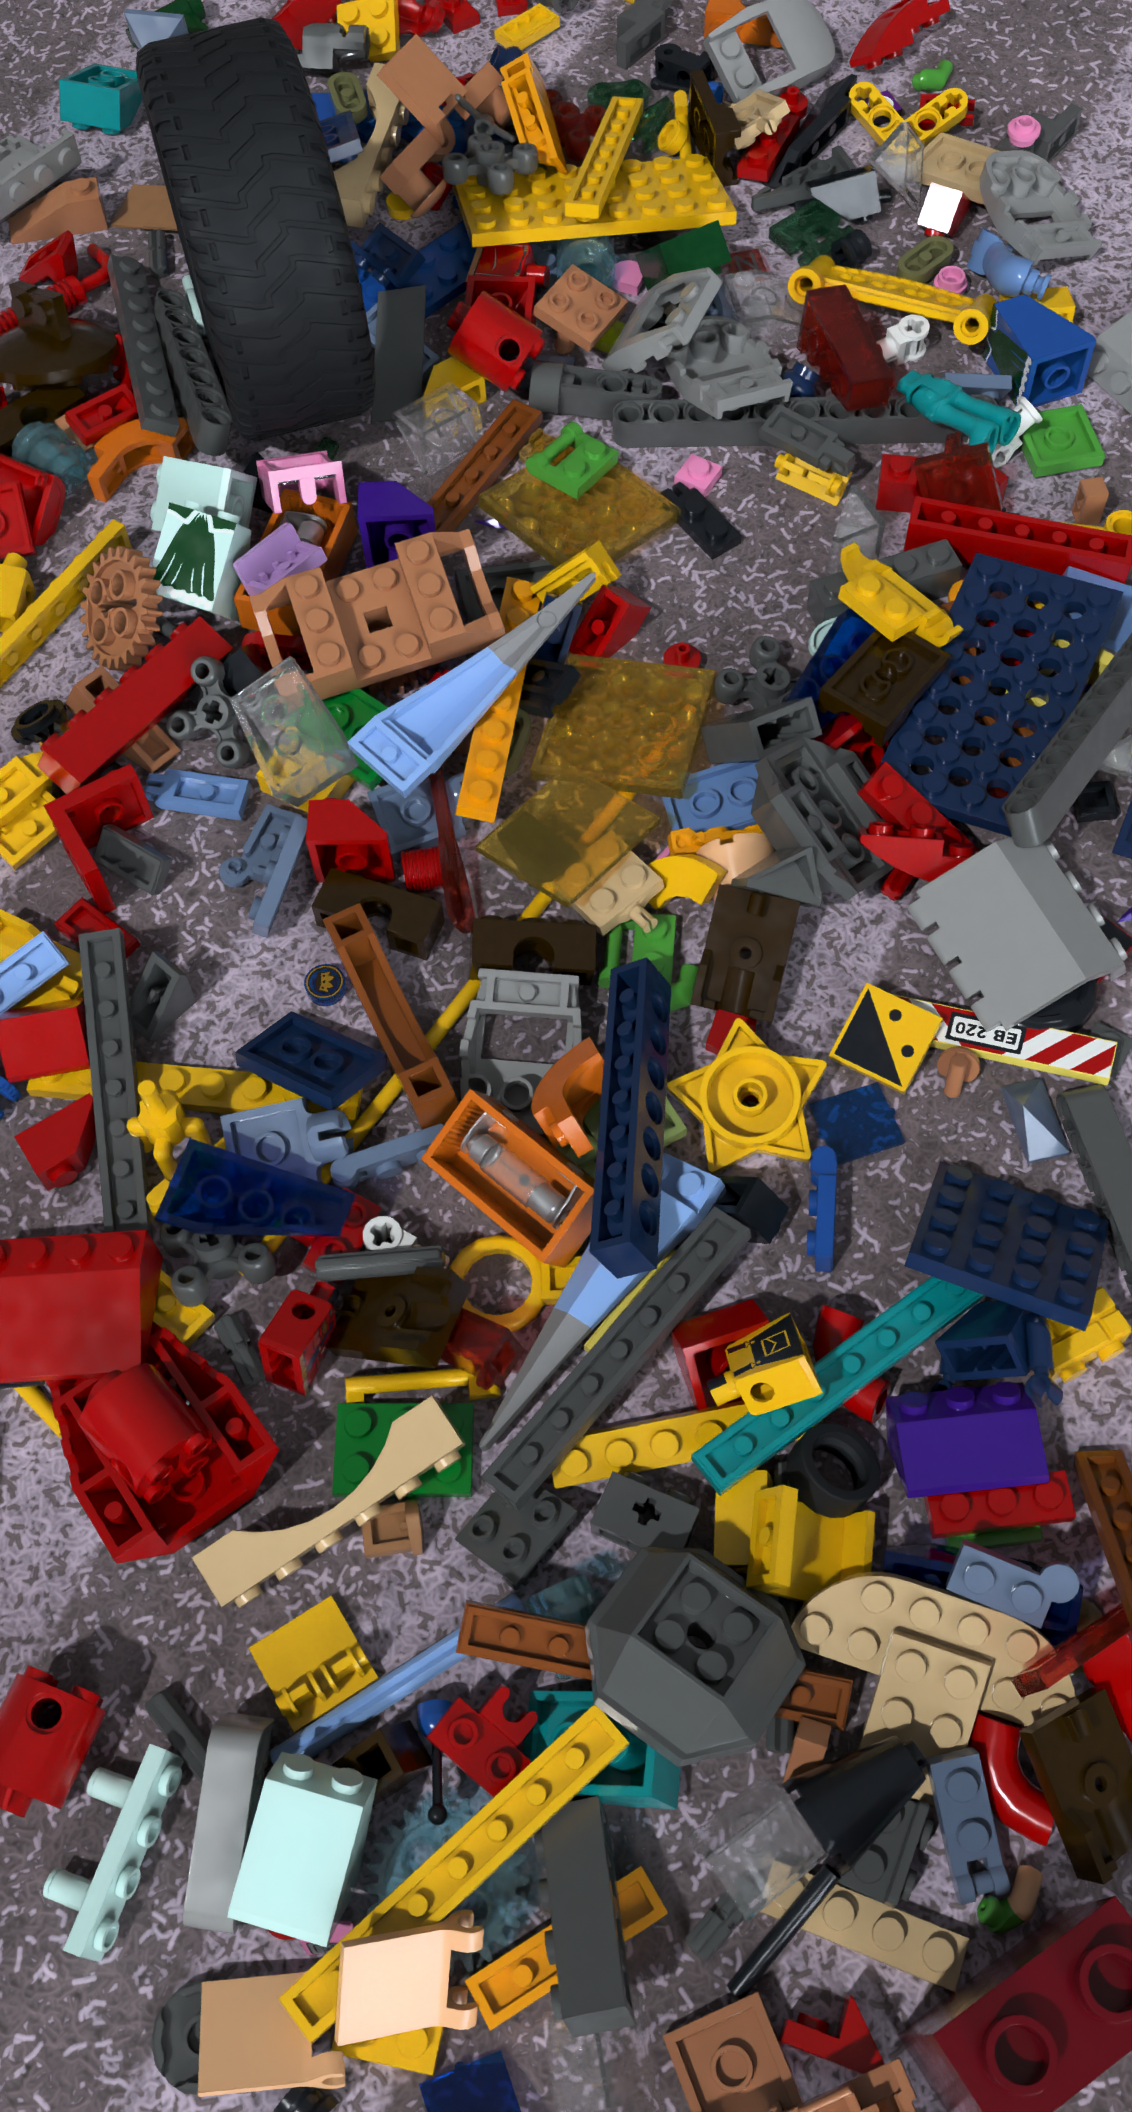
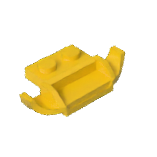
M855 542L841 549L840 561L843 572L849 582L840 587L838 599L891 642L908 632H912L940 648L962 633L963 628L960 625L954 627L951 618L944 609L939 608L895 573L890 566L877 559L871 560L863 556L860 552V546Z
M43 752L31 753L20 758L15 756L0 769V857L14 871L57 836L52 825L53 822L43 806L55 800L49 793L53 790L51 784L53 781L37 767Z

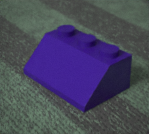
M397 481L358 482V523L366 568L398 559L394 543L429 532H436L434 508Z
M999 1382L991 1386L972 1388L953 1387L945 1391L927 1393L907 1392L899 1396L886 1397L887 1444L907 1498L1049 1483V1472L1036 1407L1026 1394L1023 1382Z

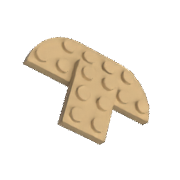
M864 1572L846 1576L845 1579L835 1582L813 1594L802 1605L790 1624L800 1649L879 1675L857 1750L896 1735L902 1743L910 1738L924 1758L933 1757L967 1748L978 1710L1028 1727L1076 1697L1071 1677L1063 1660L1048 1638L1035 1626L959 1594L902 1575L886 1572ZM925 1766L921 1770L926 1780L911 1798L935 1806L927 1766Z

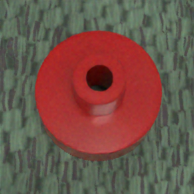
M791 86L787 89V92L782 93L779 97L786 100L791 111L788 114L800 116L801 120L807 114L808 99L804 94L799 93L798 87Z
M681 642L670 646L665 651L663 668L670 678L679 681L689 680L695 677L700 670L701 655L694 646Z

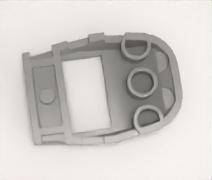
M766 0L748 6L709 33L703 42L732 103L745 99L757 89L778 97L782 93L787 92V89L791 86L798 87L800 90L805 85L813 84L825 76L831 68L835 56L833 38L822 16L808 0ZM763 15H767L793 70L762 85L736 32V28Z
M1028 151L994 152L988 156L980 176V191L988 214L1000 236L1024 258L1033 260V266L1037 265L1040 260L1084 256L1087 260H1091L1101 247L1102 242L1100 239H1094L1088 231L1092 222L1087 214L1081 215L1076 205L1080 200L1075 192L1071 190L1066 193L1060 186L1059 181L1062 177L1055 168L1042 157ZM1051 216L1055 223L1026 225L1023 220L1016 221L1015 219Z
M707 267L672 274L653 286L636 305L602 364L603 369L628 373L632 368L637 373L646 367L647 363L645 360L654 356L659 361L669 355L673 346L680 343L683 346L688 344L723 281ZM668 301L674 305L679 303L678 307L666 318L665 323L667 326L646 332L662 317L664 312L663 304Z
M703 316L689 343L684 346L681 343L673 346L669 355L662 358L670 378L684 399L716 419H721L724 411H734L740 407L756 403H766L776 398L783 402H788L793 382L790 378L784 380L781 378L782 365L777 358L772 359L769 356L770 347L763 340L754 342L750 338L751 331L733 319L722 316Z
M479 968L478 978L481 984L476 1000H471L464 1037L460 1041L459 1057L461 1058L462 1078L460 1079L461 1101L469 1089L494 1097L539 1135L545 1134L533 1116L531 1103L538 1084L554 1064L483 1059L486 1013L567 1020L566 1054L582 1042L581 1010L578 992L579 976Z

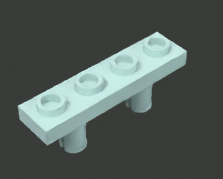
M149 1744L135 1779L102 1767L96 1768L91 1775L87 1785V1794L122 1810L93 1880L61 1868H55L45 1882L43 1896L45 1898L79 1911L64 1946V1951L80 1958L101 1962L104 1954L113 1946L119 1932L118 1919L125 1902L132 1897L138 1887L141 1876L139 1869L147 1849L155 1843L160 1833L162 1824L160 1817L166 1802L179 1787L183 1759L180 1756Z

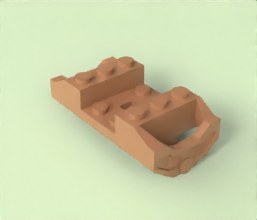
M470 529L459 532H429L394 543L398 557L396 560L325 581L321 567H317L282 578L262 593L250 596L249 599L286 711L485 649L504 636V625L499 611L493 602ZM459 551L463 553L474 595L482 614L481 618L466 625H463L440 558ZM292 604L314 673L288 677L267 611Z

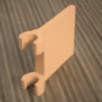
M467 1909L458 1910L437 1924L342 1941L334 2038L337 2046L432 2026L459 2030L470 2029L476 2026L478 2005L476 2002L467 2004V1987L458 1985L448 1988L451 1950L470 1953L483 1948L484 1928L482 1925L473 1927L474 1912Z
M307 1971L202 1982L198 2072L199 2097L293 2087H316L322 2089L345 2087L343 2051H329L313 2056V2043L310 2044L278 2000Z

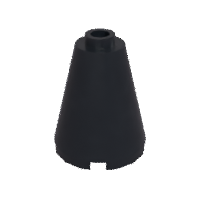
M893 1735L792 1777L781 1785L787 1794L796 1789L800 1798L794 1801L793 1805L825 1853H828L831 1858L838 1854L841 1856L842 1860L834 1866L844 1876L852 1870L925 1782L926 1777L921 1769L927 1766L928 1763L910 1738L902 1743L896 1735Z

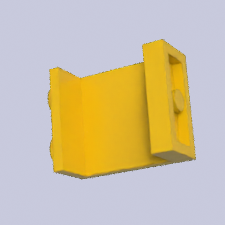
M779 1485L755 1491L746 1588L805 1603L818 1590L821 1591L829 1585L845 1579L846 1576L871 1572L873 1547L876 1538L874 1532L875 1512L865 1510L852 1513L843 1518H829L815 1513L804 1503L797 1501L798 1489Z

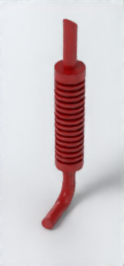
M94 243L88 246L87 253L102 266L100 269L79 281L71 274L62 279V281H58L57 284L54 283L51 287L45 288L63 294L67 313L76 309V306L80 307L88 302L87 292L110 281L107 269L110 255ZM12 306L11 308H6L5 311H0V334L19 325Z

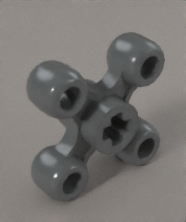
M484 133L473 134L469 137L467 143L468 159L464 154L450 153L445 155L442 160L443 178L446 183L460 185L465 183L469 176L476 175L477 183L488 187L490 192L496 195H505L512 192L514 188L513 169L518 174L528 175L536 172L539 163L538 150L534 144L520 143L515 145L512 152L505 153L503 143L493 141L490 135Z
M761 636L754 641L749 653L750 664L757 672L750 676H743L736 669H723L714 680L712 692L717 701L723 704H732L739 698H748L754 709L779 704L786 700H796L812 696L815 706L818 704L820 689L826 682L821 674L813 671L805 672L800 677H790L787 669L777 663L781 654L779 642L771 636Z
M201 656L191 664L190 673L193 681L200 685L203 691V698L198 703L195 711L176 710L171 713L166 722L167 731L175 739L191 740L201 730L205 728L210 729L215 733L218 740L216 747L218 762L226 768H241L250 758V749L241 740L237 727L241 724L246 714L265 715L270 712L275 703L274 694L267 686L253 684L244 688L238 696H231L223 686V679L225 677L223 663L215 657ZM207 668H209V675H208V676H207V673H206ZM257 695L259 696V703H258V705H257V703H256V696H257ZM232 749L234 750V753H235V754H234V757H232V754H231Z
M242 1195L231 1199L225 1207V1219L223 1222H209L197 1230L192 1227L188 1220L179 1217L172 1218L162 1225L160 1241L168 1255L179 1259L189 1255L194 1256L193 1263L178 1269L171 1279L172 1290L180 1304L186 1307H196L203 1304L210 1294L209 1284L212 1279H226L233 1276L237 1271L241 1272L244 1278L252 1284L265 1283L274 1276L276 1261L267 1245L258 1242L250 1243L246 1246L240 1244L243 1236L255 1233L262 1224L260 1208L253 1198Z

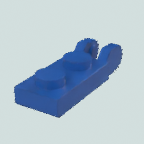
M824 1144V1146L819 1145L818 1148L815 1147L810 1160L811 1183L818 1190H809V1216H817L816 1230L807 1231V1256L815 1257V1271L831 1273L834 1266L837 1156L834 1148Z

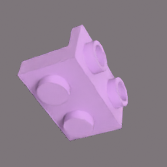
M285 522L233 563V567L248 595L254 596L262 593L282 578L317 568L328 559L322 547L301 541L293 525Z

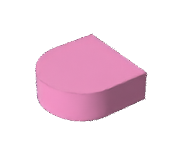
M624 260L612 267L611 283L616 290L638 296L644 284L638 262Z

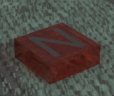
M758 248L730 253L732 261L726 263L734 286L766 280L767 270Z

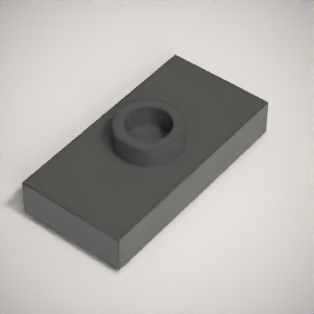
M114 824L103 825L93 856L95 862L153 896L159 895L162 892L173 860Z

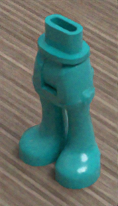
M912 370L902 377L897 384L896 389L906 395V402L913 405L929 422L942 423L964 433L969 438L968 457L978 465L984 464L991 457L997 443L1002 446L1008 445L1020 427L1021 415L1009 407L998 406L971 397L963 391L962 386L956 385L946 378L934 377V374L931 373L922 375Z

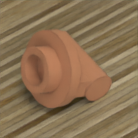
M951 1047L940 1054L937 1069L942 1076L947 1077L944 1094L950 1098L959 1097L963 1082H971L978 1076L980 1061L970 1050L961 1047Z

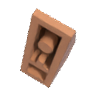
M97 177L77 178L72 181L63 182L9 219V229L12 245L57 238L67 230L73 235L108 230L105 205Z
M101 665L73 686L65 706L73 715L82 709L88 713L96 706L93 702L104 689L110 687L114 690L120 684ZM156 724L123 755L149 773H155L180 753L181 750Z

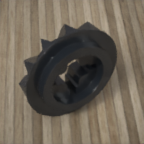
M60 700L40 701L24 710L17 717L11 729V736L17 743H21L24 746L30 745L33 742L39 743L43 738L50 737L52 732L60 729L61 723L65 722L68 717L66 713L68 709Z

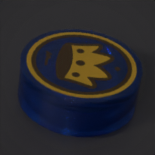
M318 965L307 973L304 980L308 998L319 1006L334 1005L346 993L347 986L344 975L334 965Z

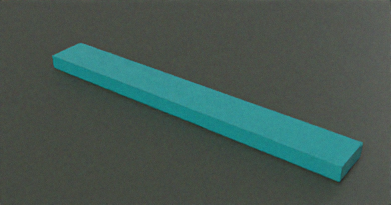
M933 1276L813 1364L823 1392L822 1394L757 1416L751 1415L748 1412L691 1455V1460L718 1495H723L986 1296Z

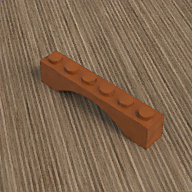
M358 903L322 919L337 955L422 1130L447 1122L459 1105L455 1092L436 1054L423 1034L361 904Z

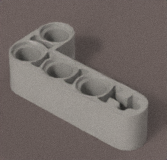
M227 1712L212 1727L206 1752L183 1910V1925L186 1927L235 1934L239 1928L240 1921L228 1918L227 1916L259 1802L263 1770L271 1763L269 1749L272 1736H277L278 1734L277 1719Z

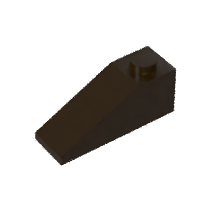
M411 1720L377 1729L331 1766L355 1769L364 1776L377 1779L373 1808L431 1767L432 1759Z

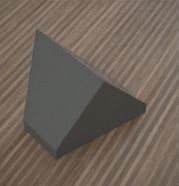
M812 846L778 849L733 878L731 882V887L799 901L800 906L803 907L821 906L823 899Z

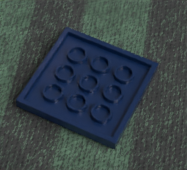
M940 1161L904 1266L1085 1331L1092 1315L1109 1220L1099 1217L1091 1210L1076 1209L1056 1202V1200L1048 1195L1033 1194L1016 1188L1005 1180L990 1179L973 1173L962 1165H950Z

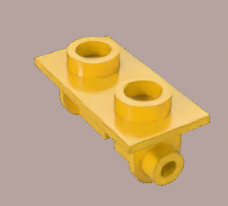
M787 452L785 455L779 454L774 464V467L779 469L775 479L834 506H838L853 473L850 472L847 477L832 472L830 468L824 471Z

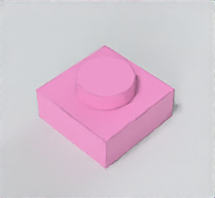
M691 454L674 476V484L681 482L688 490L695 487L706 497L722 476V466Z

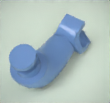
M982 227L979 237L975 239L970 250L971 256L967 268L977 274L986 275L991 287L1001 295L1017 297L1020 293L1028 296L1031 293L1037 294L1036 299L1041 301L1052 275L1040 276V271L1032 268L1033 260L1013 254L1014 248L1012 246L1005 245L998 235Z

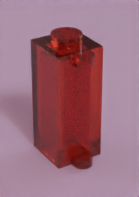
M462 1308L440 1360L476 1376L477 1386L488 1390L493 1385L499 1388L502 1387L525 1350L507 1327Z

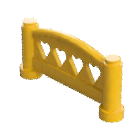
M820 255L809 265L798 268L788 281L789 295L799 304H810L822 292L920 315L954 324L953 330L956 338L966 345L977 344L985 338L991 325L990 318L993 304L997 303L996 299L990 294H981L976 298H971L943 288L897 276L838 266L827 255Z

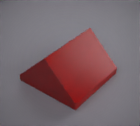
M84 997L11 1009L0 1015V1053L9 1083L90 1069Z

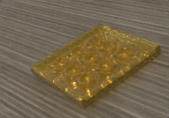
M569 446L550 464L556 467L575 448ZM619 462L579 499H575L534 477L526 467L478 496V506L555 567H558L598 540H600L613 562L677 523L678 516L681 514V509Z
M570 654L566 664L574 666L581 674V678L573 687L570 696L561 705L554 706L552 709L554 713L552 719H547L530 769L532 780L683 799L701 737V727L705 723L712 699L716 670Z

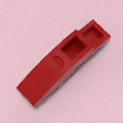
M901 0L889 7L863 34L849 61L851 68L864 65L865 70L872 69L883 64V57L885 60H889L902 55V48L914 43L913 34L920 31L919 25L922 28L940 22V15L950 11L949 0H936L927 3V0Z
M873 821L869 822V827H859L858 831L860 843L876 856L893 867L928 882L935 880L979 852L974 851L973 845L952 843L949 845V849H943L944 839L941 833L935 832V827L930 825L913 824L910 825V830L893 829L894 824Z

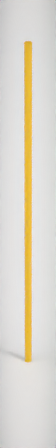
M687 706L577 843V846L582 851L591 849L601 840L695 721L698 713L694 708ZM552 884L542 887L516 921L540 917L558 894L553 889ZM468 980L425 1034L433 1051L469 1007L471 1000L476 998L481 984L480 980ZM395 1073L351 1127V1130L345 1135V1139L353 1138V1152L403 1090ZM327 1163L322 1167V1183L304 1187L260 1243L267 1245L272 1253L277 1250L287 1237L283 1233L287 1221L291 1218L300 1221L307 1212L299 1205L303 1192L309 1190L320 1195L332 1180L330 1171L332 1163Z

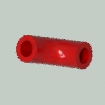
M822 1304L817 1318L812 1345L815 1361L820 1360L862 1329L864 1320ZM878 1377L842 1404V1406L871 1423L877 1422L886 1406V1397H889L890 1380Z
M978 1711L970 1735L969 1748L974 1747L979 1752L992 1812L1002 1824L1028 1840L1047 1847L1054 1819L1042 1789L1034 1785L1025 1775L1019 1760L1021 1741L1019 1731L1024 1728L1007 1719Z

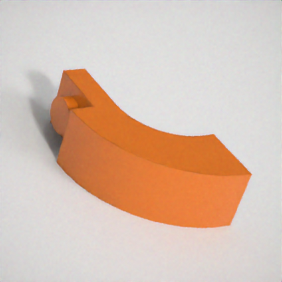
M178 417L180 427L176 437L141 429L139 419L122 424L104 435L94 445L98 461L91 466L87 474L94 498L107 503L130 473L146 465L162 464L163 456L185 460L195 447L186 419Z
M590 1036L569 1050L548 1070L538 1084L531 1103L533 1116L553 1147L561 1145L563 1148L570 1144L578 1158L594 1149L584 1131L583 1121L589 1109L601 1098L604 1059Z

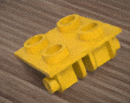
M332 1595L248 1648L276 1699L274 1700L279 1710L287 1718L294 1733L379 1679Z

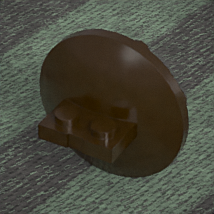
M20 280L9 284L12 296L11 305L19 325L0 334V383L12 384L13 389L18 391L30 389L34 385L61 382L64 386H75L83 381L82 377L102 374L109 370V364L120 351L118 338L115 337L117 333L114 329L99 322L68 317L64 297L61 293L40 289L36 285Z

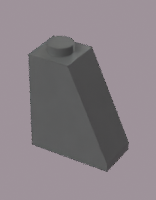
M812 696L728 715L699 727L710 764L761 760L765 756L802 737L812 739L822 735Z

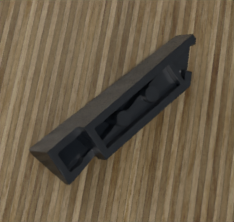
M851 74L822 92L800 125L768 182H762L763 185L773 190L782 185V177L799 167L806 166L811 160L817 158L848 125L851 106L849 92L857 84V75Z

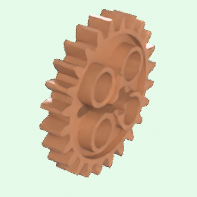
M117 546V548L109 547L108 553H100V562L92 563L94 574L87 573L90 585L89 588L84 587L82 589L87 598L86 601L80 603V606L85 609V615L80 618V622L86 623L82 637H89L86 649L93 650L92 659L98 660L99 666L107 667L108 670L124 671L134 664L141 666V657H145L149 653L147 646H155L156 642L152 634L153 631H160L156 618L163 616V612L157 609V604L163 600V596L156 594L161 581L153 580L157 569L156 567L149 566V557H144L142 551L134 550L133 548Z

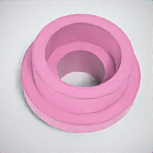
M1021 115L1016 117L1008 124L1007 133L1009 140L1014 146L1029 147L1039 137L1041 126L1032 116Z
M946 266L935 276L933 286L964 294L968 281L965 272L961 268Z

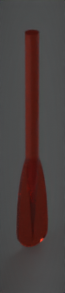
M441 765L436 773H431L428 778L438 828L443 890L447 913L451 922L461 933L469 934L471 933L475 913L465 868L455 838Z

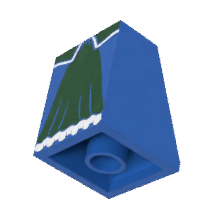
M1026 294L994 303L990 318L991 325L986 336L982 357L994 375L1012 376V390L1008 395L1015 406L1019 404L1018 399L1021 396H1024L1035 408L1082 393L1096 344L1094 336Z

